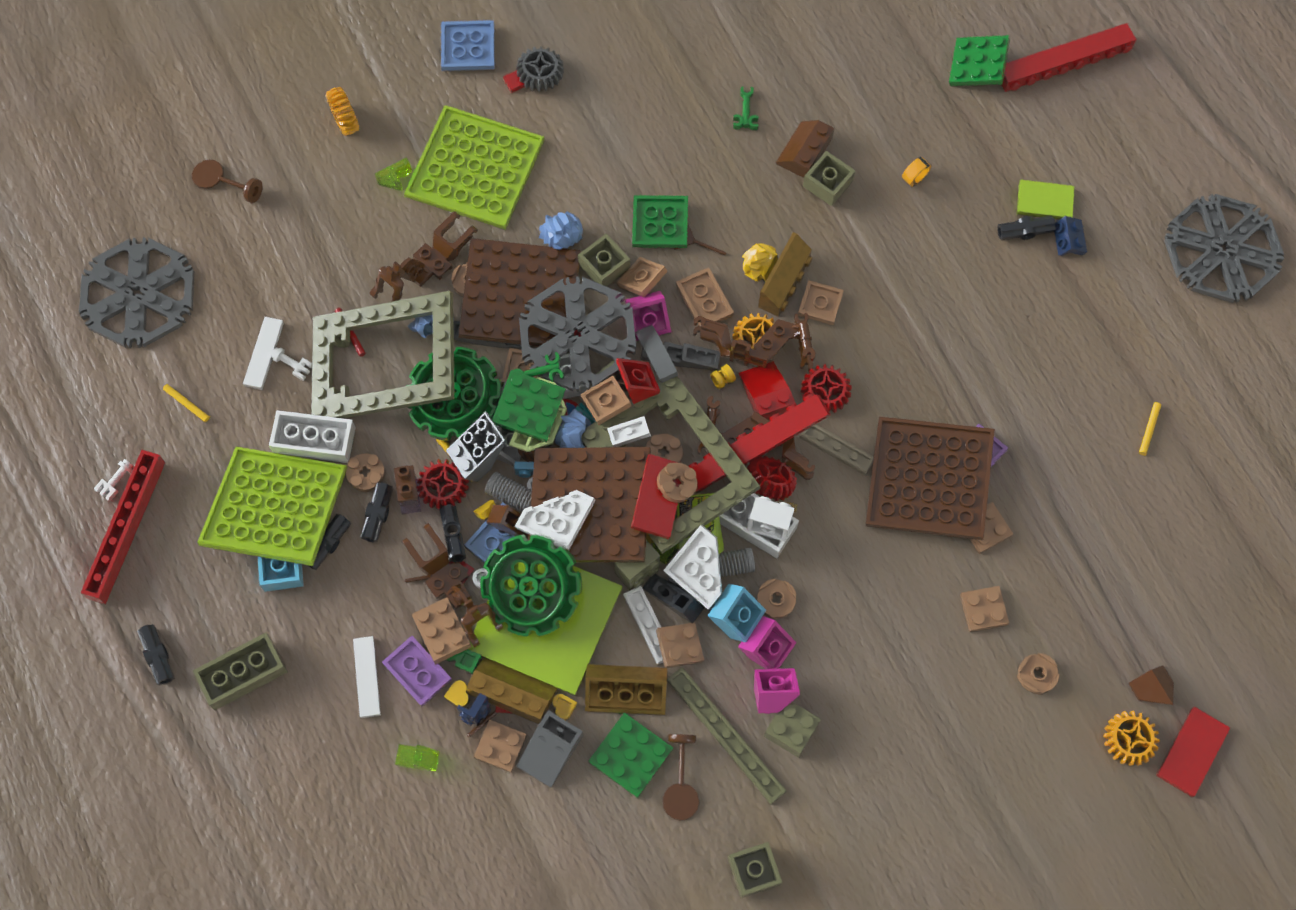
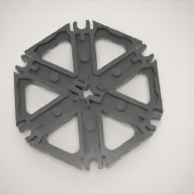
M1210 194L1208 197L1209 201H1206L1204 196H1201L1200 199L1198 197L1176 216L1166 229L1173 233H1166L1164 242L1176 277L1178 278L1182 275L1179 280L1180 282L1184 279L1189 280L1188 289L1194 284L1195 286L1191 289L1193 292L1232 303L1234 301L1236 303L1239 302V295H1242L1244 300L1247 301L1249 297L1251 299L1278 275L1282 268V265H1278L1276 262L1282 263L1284 252L1272 220L1270 218L1265 222L1268 214L1263 217L1258 215L1261 208L1252 211L1257 205L1218 194ZM1221 207L1240 211L1244 214V217L1229 230ZM1198 212L1203 218L1207 232L1182 226V222L1192 213ZM1261 230L1265 232L1271 250L1245 244L1244 242L1255 232ZM1222 245L1226 246V251L1222 250ZM1183 246L1204 253L1189 267H1183L1178 258L1176 247ZM1241 263L1263 269L1265 276L1254 286H1249ZM1218 266H1220L1227 286V290L1224 292L1205 287L1202 283L1203 279Z
M143 237L141 244H137L136 238H133L132 241L128 239L94 257L92 259L93 262H89L93 269L91 271L84 269L83 271L86 276L81 275L79 314L83 320L90 318L85 322V325L89 330L125 348L126 344L129 348H132L134 341H137L139 348L142 345L144 347L182 327V323H186L182 315H191L189 309L193 311L195 272L192 266L184 267L185 264L189 263L185 255L148 238L149 241L147 242L146 238ZM151 250H157L171 257L169 264L148 275ZM122 251H127L129 253L128 276L105 265L106 261ZM181 279L185 280L184 298L180 301L159 292ZM92 282L115 292L95 304L88 303L89 285ZM140 290L142 294L135 295L133 291ZM147 308L168 318V322L152 332H146ZM126 310L125 329L122 333H115L102 326L103 322Z
M567 277L566 285H564V279H561L529 300L528 304H525V309L530 311L528 314H520L522 359L525 365L534 363L530 369L549 365L545 360V355L548 354L550 361H553L556 358L555 352L562 357L570 351L571 375L564 377L562 380L560 375L555 374L554 383L570 391H573V384H575L577 392H579L581 384L586 385V389L589 390V383H592V387L609 377L616 375L620 372L616 359L631 360L626 354L631 353L635 355L636 339L631 304L622 305L621 302L625 300V296L621 292L582 277V284H580V278L576 277V283L571 284L569 277ZM586 289H592L608 296L609 299L605 304L586 316L584 291ZM556 292L564 293L567 318L542 308L541 303ZM621 317L626 320L627 338L625 340H619L599 332ZM534 326L556 336L538 348L533 349L529 346L528 328ZM574 331H582L581 336H574ZM589 350L615 360L614 364L600 374H593L590 368ZM549 373L537 375V377L551 381Z

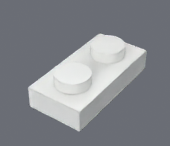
M644 416L607 428L613 447H619L651 436Z

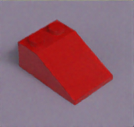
M774 361L769 362L766 368L757 366L738 373L753 411L767 420L777 413L782 415L787 412L786 408L795 403L790 388Z

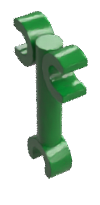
M744 86L740 88V95L743 98L742 116L739 114L734 115L733 121H739V123H733V129L735 130L742 127L758 130V124H753L752 122H758L759 116H750V98L753 96V87L750 88L748 93L744 92Z
M555 352L556 358L553 361H550L548 354L545 355V360L549 365L526 371L521 369L513 370L531 377L549 373V378L552 382H555L554 375L556 373L560 374L562 380L565 377L564 373L560 370L559 362L561 358L557 352Z

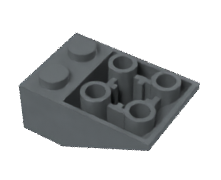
M485 412L446 451L465 479L478 482L491 470L506 443V439L489 414Z
M548 710L533 734L517 767L551 788L583 738V731Z

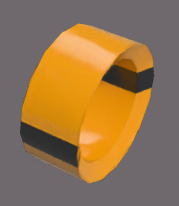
M919 157L906 168L902 174V179L911 187H914L926 177L932 166L923 157Z

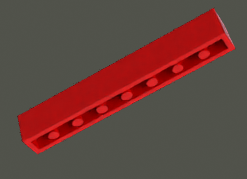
M1128 23L1008 62L1006 63L1003 84L1001 85L1005 92L1015 91L1022 86L1032 85L1036 81L1047 80L1054 75H1062L1069 70L1080 69L1084 65L1095 64L1102 59H1110L1120 53H1128L1133 49L1136 38Z
M813 393L803 398L804 402L799 405L796 403L786 408L787 412L782 415L780 413L773 415L769 418L770 422L765 425L763 423L756 425L752 428L753 432L749 434L745 432L736 437V442L732 444L728 442V444L742 463L747 465L831 416L820 395H814ZM710 453L703 457L704 460L700 463L693 462L688 465L689 468L694 469L696 472L697 488L695 493H699L726 477V474Z
M141 450L80 592L89 600L105 605L166 463L159 454Z

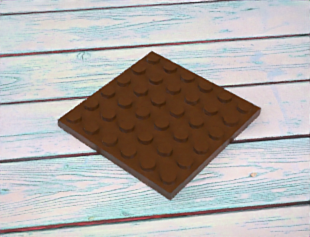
M471 238L459 338L521 344L520 314H528L530 312L525 309V304H528L529 300L561 279H564V285H566L567 277H569L571 284L576 283V277L579 274L578 254H580L581 250L566 248L556 250L548 246ZM556 292L541 303L542 308L567 318L564 293ZM534 326L528 328L530 346H541L556 336Z
M879 416L866 526L983 540L995 429Z
M650 447L535 448L531 495L532 507L541 505L543 502L556 497L561 498L569 495L570 492L576 490L596 500L569 549L576 562H645L647 533L632 529L631 524L647 456L651 454Z

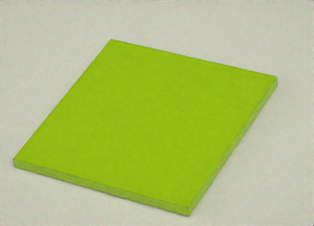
M445 105L405 190L404 196L449 212L456 211L459 215L506 230L545 138L541 135Z
M236 446L198 539V546L313 566L345 477L347 466Z
M519 562V570L525 572L526 567L524 563ZM539 563L538 571L540 573L545 572V567ZM573 566L575 572L579 571L581 573L582 592L574 596V599L579 604L567 622L559 620L560 627L546 635L537 636L536 632L532 630L529 636H521L509 632L506 622L502 623L503 629L497 632L489 617L486 616L477 622L473 631L480 645L474 648L470 642L472 647L468 648V650L576 696L586 673L587 664H590L622 590V585ZM509 579L508 585L510 588L514 589L515 582L512 579ZM549 581L547 582L548 590L554 591V585ZM528 582L530 584L529 588H534L532 587L533 582ZM518 597V605L524 606V600ZM537 598V606L543 608L544 603L542 599Z

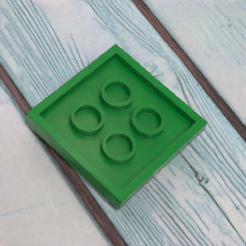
M1009 35L957 38L949 78L950 86L1003 84L1010 43Z
M634 195L632 248H687L688 196Z
M511 370L492 420L499 427L547 443L566 388Z
M624 712L588 763L638 799L670 755L673 747Z

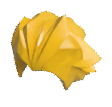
M756 243L742 256V258H745L743 262L745 275L756 282L761 279L766 281L778 260L776 249L763 243Z

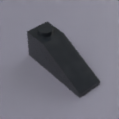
M657 574L650 577L642 587L647 593L692 624L704 609L695 597Z

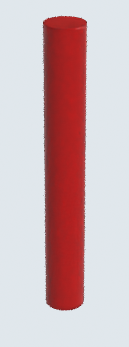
M337 308V309L335 310V313H336V312H342V309H341V308ZM350 330V340L359 357H362L366 352L354 330Z

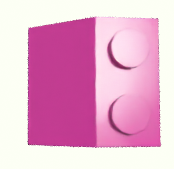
M661 291L649 293L645 297L637 296L625 299V305L630 303L633 310L635 332L650 325H653L658 335L671 332L666 302ZM635 333V339L638 341L639 339Z
M762 616L748 640L741 642L738 648L749 659L764 669H779L796 642L775 620Z
M795 668L756 669L754 671V692L758 713H779L800 695Z

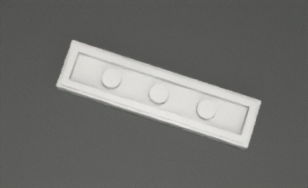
M264 317L244 378L243 385L245 387L263 389L272 361L271 354L277 346L282 331L283 320Z
M639 586L624 593L623 596L658 665L663 663L656 633L657 628H661V625L642 587Z
M374 637L353 639L360 718L381 716Z

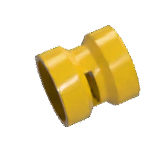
M728 364L722 366L721 370L710 373L714 385L719 390L725 387V384L736 380L735 374Z

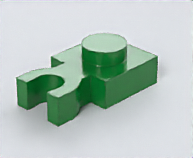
M466 649L446 659V661H456V668L473 674L482 656Z

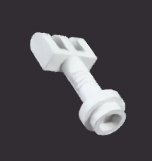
M276 347L271 354L273 361L278 362L281 360L295 369L292 372L293 375L304 381L306 377L300 372L308 375L310 371L305 366L312 369V363L304 358L297 362L285 355L284 349Z
M125 459L118 463L121 467L108 483L101 479L94 488L96 492H100L101 496H106L108 501H111L119 492L114 486L127 471L129 473L133 471L132 468L134 466Z

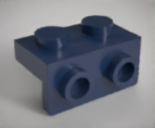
M1064 216L1056 221L1054 233L1058 255L1063 256L1068 252L1078 255L1086 254L1087 247L1082 220Z
M479 693L470 710L461 705H458L457 710L462 718L461 720L471 726L472 724L478 725L482 718L486 719L491 708H489L490 703L487 696Z

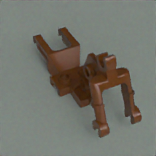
M456 211L452 212L434 230L432 248L425 243L413 254V258L408 257L401 265L395 261L392 268L390 266H383L379 269L375 280L376 285L371 289L370 295L376 299L379 292L383 293L384 282H386L394 289L391 302L398 301L402 298L404 286L401 278L412 281L420 287L433 275L441 280L442 275L447 270L453 268L452 264L448 261L458 257L462 247L471 240L473 233H477L478 229L470 226L454 243H449L443 238V235L455 224V219L460 218Z
M804 313V320H799L798 314H795V324L778 319L758 340L753 349H751V344L744 340L733 339L731 342L728 325L706 319L702 316H697L694 319V326L700 322L701 327L697 326L694 328L693 336H696L699 332L701 340L716 344L720 355L730 357L729 361L731 362L737 359L744 361L745 366L751 363L766 368L769 361L788 340L793 338L799 341L798 348L801 353L800 369L808 365V371L811 370L816 355L815 350L812 348V337H810L809 325L807 323L809 319L808 313Z
M710 396L707 399V416L715 426L717 417L720 415V409H718L720 401L717 400L715 403H712L714 397ZM754 412L749 418L720 434L727 443L732 444L737 441L736 437L745 432L749 434L753 432L752 428L760 423L765 425L770 421ZM794 437L781 444V447L783 445L782 463H786L787 467H791L794 472L805 480L812 479L815 465H812L810 468L807 467L809 459L795 450ZM702 442L698 446L699 455H701V450L705 448Z
M428 523L423 527L439 549V553L428 561H424L408 538L402 540V543L420 570L431 576L430 579L425 581V584L431 590L434 597L437 599L445 594L455 609L462 605L467 608L466 615L462 617L461 623L465 633L468 635V640L475 648L480 645L472 630V626L488 616L497 632L503 629V626L495 622L496 614L488 603H482L481 605L473 603L471 595L462 584V581L467 579L469 575L460 563L453 562L449 565L447 548Z

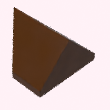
M1163 665L1151 669L1128 683L1138 701L1173 705L1174 682Z

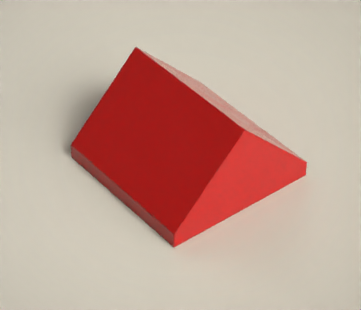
M622 358L616 359L617 366L633 404L660 393L649 362Z

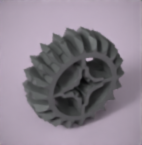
M534 46L532 51L527 49L526 53H522L521 58H518V64L516 65L517 76L520 78V82H524L525 88L530 86L532 91L535 88L538 92L541 89L547 91L548 87L553 89L554 85H558L559 80L563 78V61L560 55H556L555 50L550 52L549 47L545 50L542 46L539 49H536Z

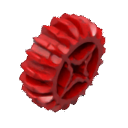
M824 364L823 369L817 365L815 370L811 368L809 374H805V380H802L801 385L803 387H801V393H804L802 399L811 393L814 395L818 394L823 399L828 411L832 410L836 413L837 408L842 410L844 404H848V398H851L852 393L850 391L852 390V385H849L850 378H846V372L840 374V368L834 370L833 365L827 368V365ZM823 378L821 383L812 385L814 381ZM825 384H826V388H828V390H829V391H828V395H827V391H825V388H824ZM837 393H841V395L836 399L830 400V397L832 395H837Z
M766 455L764 457L760 456L747 466L748 471L760 485V489L756 491V494L774 499L775 501L779 499L784 501L785 498H789L792 492H794L797 484L795 472L791 471V467H787L786 463L780 462L779 459L768 458Z
M438 459V464L434 465V462L431 461L430 468L424 466L425 472H420L421 478L417 479L419 484L417 491L420 492L419 497L424 498V504L429 503L430 508L436 505L437 510H440L441 506L448 504L455 506L454 502L461 504L462 500L460 497L466 498L467 495L464 491L469 490L468 485H466L469 483V480L463 477L455 463L452 462L449 465L448 459L444 463ZM440 473L438 477L433 478L434 475ZM448 473L453 474L458 479V483L450 480ZM445 479L446 485L440 488L439 484L443 483ZM428 487L437 490L438 496L432 495L428 491Z

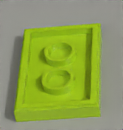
M1020 179L1017 204L1018 215L1052 216L1054 219H1061L1064 216L1073 217L1074 186Z

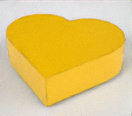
M489 500L473 512L476 517L484 520L489 517L491 509L496 503L494 500Z
M455 681L444 695V698L457 707L458 705L465 707L469 703L466 684L463 681Z
M563 694L555 695L552 700V704L556 709L555 715L565 721L570 718L578 704Z

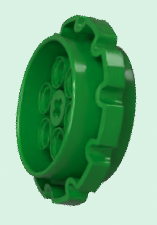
M456 347L454 351V399L408 407L409 409L412 408L409 412L410 418L421 431L429 429L428 433L431 437L443 441H450L452 436L459 438L485 412L493 419L496 411L494 404L499 402L502 395L501 382L499 379H494L497 376L496 369L485 356L478 358L475 350ZM433 352L428 355L429 360L427 362L419 361L409 375L412 383L406 386L433 382ZM471 378L468 383H463L465 379ZM475 395L473 400H467L469 396ZM443 404L442 408L436 409L437 405ZM461 408L459 413H453L455 409Z
M522 534L505 540L502 543L503 550L499 548L494 549L488 556L483 566L488 573L480 578L481 596L483 599L489 600V605L496 614L495 622L498 624L506 622L509 632L521 636H529L532 630L536 632L537 636L546 635L557 630L560 627L559 620L567 622L576 611L579 603L574 599V596L582 592L581 573L573 570V565L576 564L574 557L564 546L556 548L554 546V539L545 535L533 534L530 540H528ZM519 562L524 563L526 567L525 572L519 570ZM539 563L544 565V573L538 571ZM509 579H512L515 582L514 589L509 587ZM530 581L533 582L532 587L534 588L532 589L529 588L530 584L528 582ZM548 581L553 583L554 591L548 590ZM518 597L524 600V606L518 605ZM537 598L542 599L544 603L543 608L537 606Z

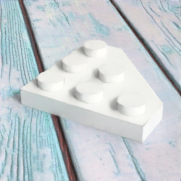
M576 490L561 498L556 497L543 502L541 505L525 508L515 527L529 535L540 534L554 539L555 547L564 546L569 551L596 500Z
M700 525L663 571L708 610L722 595L718 541L714 534L703 525Z

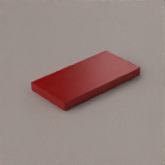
M649 454L645 464L631 528L669 539L678 503L671 502L663 497V493L657 487V477L667 464L678 462ZM676 478L675 480H673V482H675L676 487H678L681 484V481Z
M1194 706L1156 776L1192 798L1195 797L1230 727Z

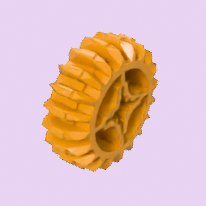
M341 87L332 88L330 91H327L326 98L340 131L345 136L354 134L359 130V124L345 91Z
M751 313L749 319L744 316L742 321H738L737 326L734 327L732 339L744 340V337L751 343V349H753L758 340L765 334L764 329L768 331L774 324L773 317L768 320L767 314L764 317H760V313H757L756 317Z
M1123 711L1121 715L1116 714L1114 719H1110L1108 721L1109 725L1105 727L1108 733H1105L1103 737L1109 740L1104 745L1111 747L1108 750L1109 754L1115 753L1113 759L1121 758V764L1127 761L1129 766L1134 765V762L1137 766H1140L1142 761L1147 763L1149 757L1153 758L1155 756L1153 751L1159 749L1155 744L1159 743L1160 739L1154 737L1159 734V731L1152 730L1155 724L1149 725L1147 723L1150 719L1149 717L1143 720L1142 713L1136 716L1134 711H1130L1129 715L1126 711ZM1121 724H1133L1129 730L1118 729ZM1140 729L1143 731L1145 738L1140 734ZM1131 734H1132V739L1134 740L1132 743H1131V741H1130V740H1131V737H1129V735H1131ZM1117 739L1122 741L1123 748L1120 746ZM1134 746L1145 748L1142 753H1130Z

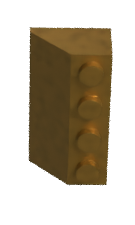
M792 233L760 291L758 308L777 317L781 311L784 312L787 308L788 297L794 295L797 288L795 284L797 281L801 282L805 273L803 270L805 266L809 267L813 258L811 257L812 249L797 233Z
M484 658L475 669L466 688L468 695L477 698L479 693L487 696L490 704L537 724H540L549 710L558 690L556 687L487 658Z
M587 664L585 711L665 715L667 668Z

